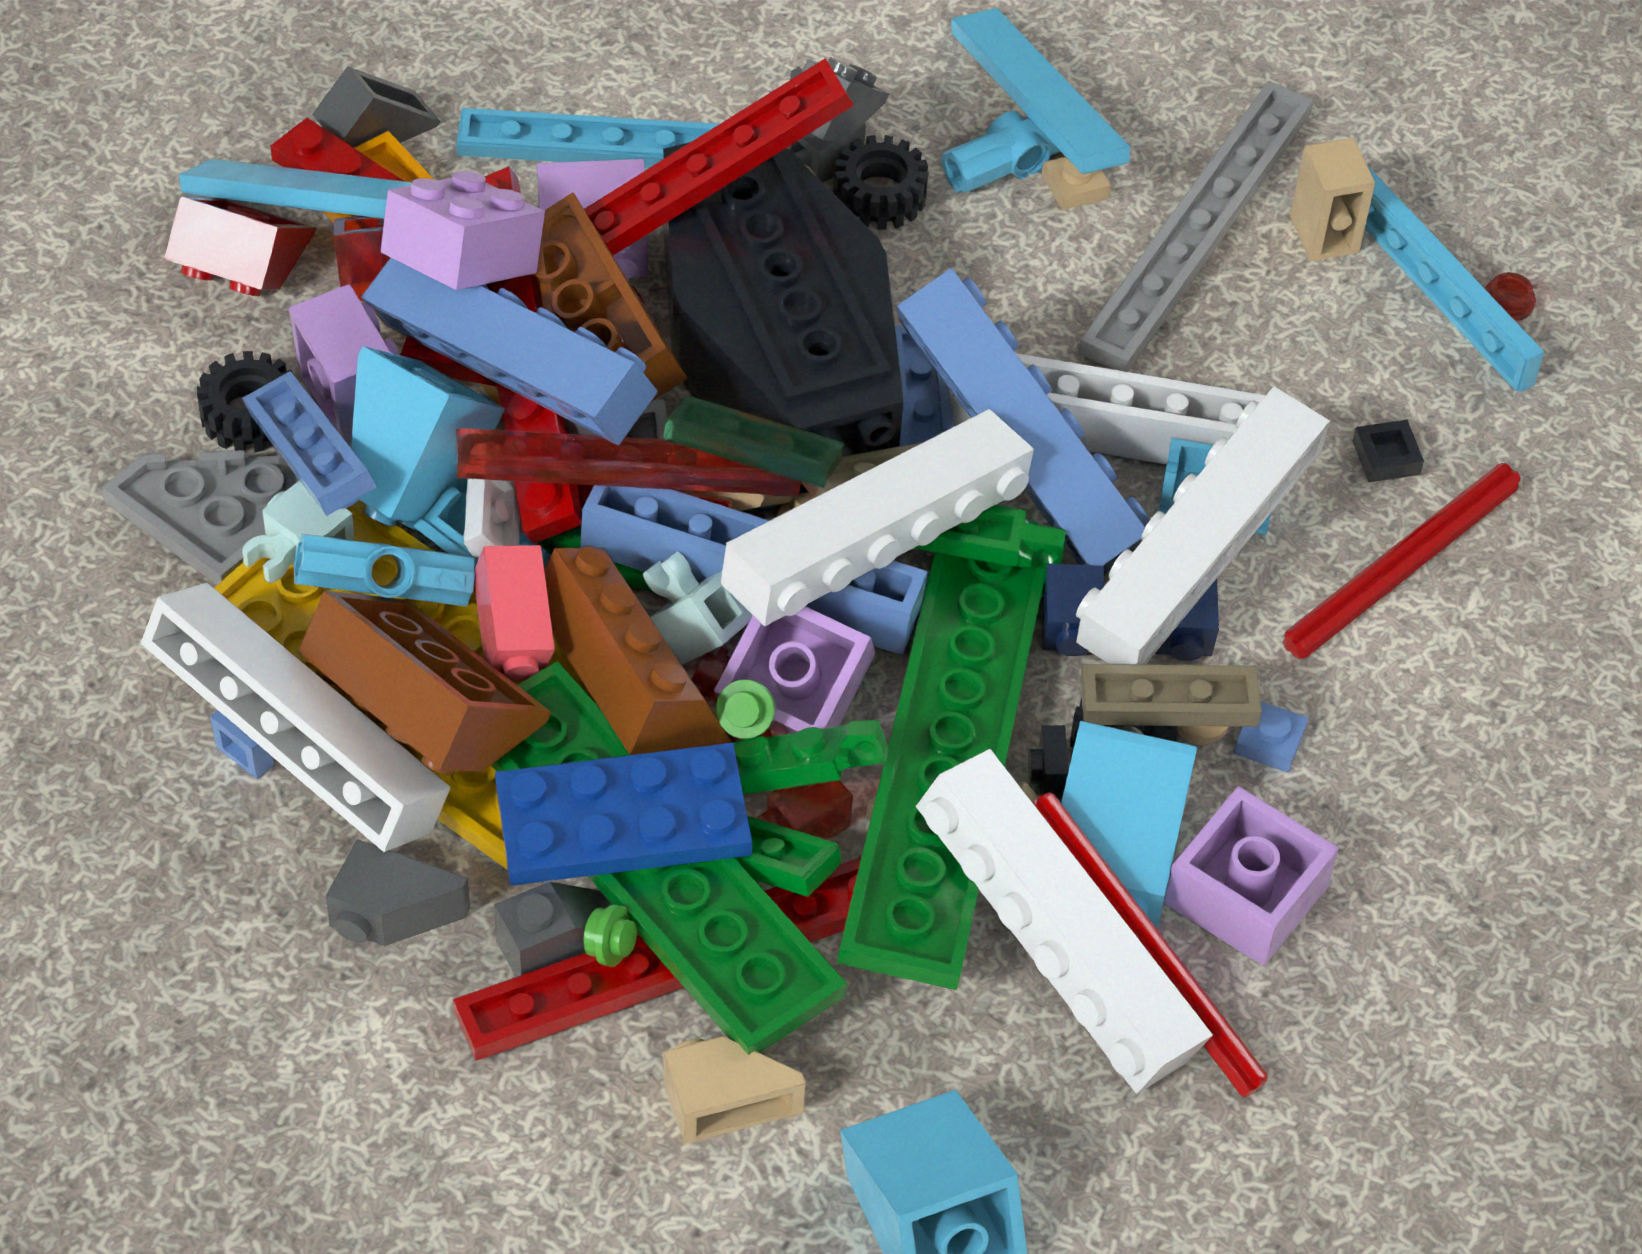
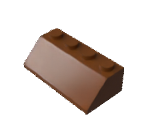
M591 546L582 548H554L544 571L553 636L629 755L732 743L604 548Z
M324 590L298 650L301 656L317 668L315 674L325 682L342 688L351 696L350 703L362 712L376 716L387 725L386 733L397 741L411 745L423 755L422 762L427 767L441 774L454 775L456 770L483 772L546 724L551 714V711L408 599Z

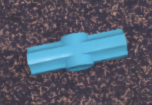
M1010 111L993 121L985 135L943 152L941 166L951 187L957 193L961 191L966 193L1010 173L1017 179H1024L1029 176L1027 172L1033 175L1041 171L1043 162L1049 161L1050 156L1061 151L1028 116L1024 118L1019 112Z
M303 533L300 534L294 560L295 584L375 594L385 598L398 597L458 606H468L470 596L473 593L475 571L474 557ZM390 554L397 564L396 576L390 583L379 586L372 577L373 564L379 557Z

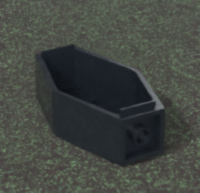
M688 143L664 148L663 159ZM788 148L663 224L671 350L688 377L684 381L686 386L752 456H767L774 459L785 473L786 487L792 492L799 494L808 492L801 484L802 464L900 447L904 400L886 252L879 238ZM776 271H784L789 275L779 277L772 275V273ZM821 349L826 351L828 355L817 356L810 354V352Z

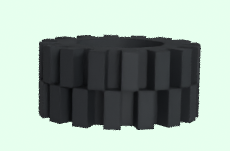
M875 135L866 136V145H863L859 139L851 142L850 150L844 147L840 152L839 159H836L833 193L857 217L859 216L860 220L867 227H869L871 221L878 222L877 230H886L887 222L892 221L895 228L904 226V217L912 222L917 218L918 211L922 212L925 206L929 174L926 159L921 160L922 152L917 147L909 152L910 142L902 139L898 145L893 144V136L884 135V142H877ZM872 177H886L899 184L880 188L865 183L864 180Z
M243 351L244 359L236 361L234 354L231 353L224 356L225 366L214 361L209 365L210 374L203 372L199 379L200 386H197V398L202 428L205 427L206 435L211 440L217 437L218 446L227 449L230 443L234 442L235 451L245 450L246 444H253L254 453L264 451L263 442L269 441L274 448V445L250 415L248 409H237L228 404L233 399L250 394L289 371L292 372V370L287 371L286 363L281 359L272 364L271 354L264 352L261 353L259 360H254L253 351Z

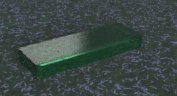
M684 395L666 421L663 436L664 440L821 488L825 487L841 461L844 443L688 395Z

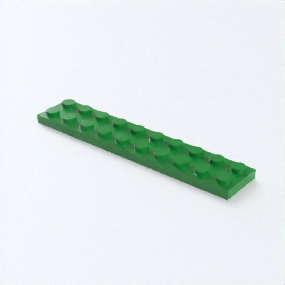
M934 553L890 736L889 750L883 766L841 940L837 964L948 989H958L979 888L965 875L961 865L939 836L929 828L916 805L939 774L989 749L992 750L1005 767L1046 568L1019 567L1018 565L1015 567Z

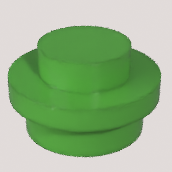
M743 679L730 683L722 690L717 700L716 714L720 725L727 733L737 738L749 739L763 734L771 726L775 717L776 707L771 692L763 684L755 680Z
M610 905L606 909L597 908L588 918L584 931V948L589 956L596 957L601 965L610 967L618 965L634 948L637 928L634 921L630 920L627 908L620 905Z

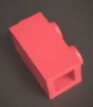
M541 545L484 546L474 569V585L484 660L511 681H525L547 667L555 650Z

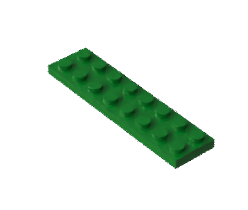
M557 661L517 685L551 711L547 723L491 766L499 772L629 756V753L601 709ZM735 858L588 876L612 905H620L627 908L630 920L636 924L637 934L729 1039L737 1042L748 1055L754 1051L758 1053L763 1052L846 997L847 983Z

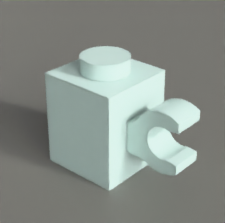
M299 480L287 491L277 493L269 501L267 507L262 510L265 535L256 536L246 542L242 549L243 561L247 567H250L261 558H270L263 565L264 577L269 583L275 582L283 577L291 564L294 565L296 547L301 533L355 541L352 513L344 508L338 509L326 516Z
M678 551L663 563L661 561L656 562L643 573L649 588L656 594L670 600L653 614L650 619L681 665L722 646L747 625L753 616L721 584L722 571L697 582L691 572L688 561Z

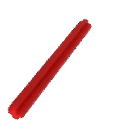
M1508 463L1497 464L1287 629L1284 634L1285 639L1282 642L1284 648L1297 659L1308 657L1515 493L1521 480L1518 471L1512 470Z
M1050 792L1039 797L1033 802L1034 806L1213 1034L1203 1045L1241 1096L1247 1097L1255 1093L1268 1081L1265 1070L1057 797Z

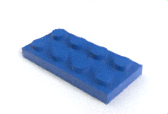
M733 743L495 772L510 886L752 855V839Z

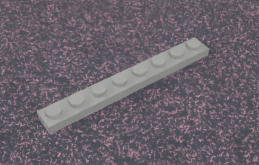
M1268 80L1080 340L1078 354L1113 370L1129 372L1309 118L1314 102L1313 99Z

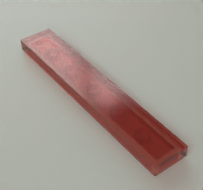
M469 428L456 429L455 434L456 478L799 496L801 485L796 449L793 446L625 437L618 446L601 436Z

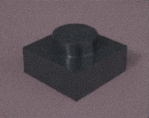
M1408 419L1355 427L1352 441L1368 482L1421 475L1424 459Z
M1042 725L1039 748L1029 749L1028 752L1029 784L1040 785V797L1050 792L1062 803L1069 772L1065 725Z

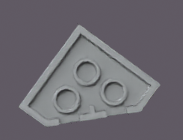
M245 450L199 452V459L166 461L165 454L141 455L103 485L101 489L105 503L214 584L218 585L244 562L242 549L246 542L256 536L265 535L262 510L267 507L269 501L277 493L287 491L299 479L279 452L278 456L245 457Z

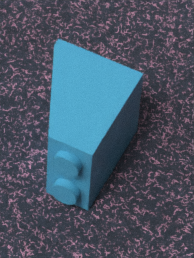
M362 346L357 360L351 449L368 469L377 487L359 499L367 504L363 512L369 517L389 526H395L398 521L412 529L418 530L414 527L420 517L422 519L447 489L454 486L462 494L466 491L469 458L484 440L492 437L505 408L420 360Z
M1080 721L1061 804L1153 925L1158 927L1197 746Z
M956 1090L840 1130L847 1178L883 1254H1027L1018 1174Z

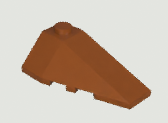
M574 192L544 210L545 215L537 273H535L536 278L539 280L543 305L540 308L553 313L566 325L567 329L576 332L579 327L590 331L606 345L607 349L613 352L622 347L639 357L647 366L643 373L658 391L651 401L687 380L688 377Z

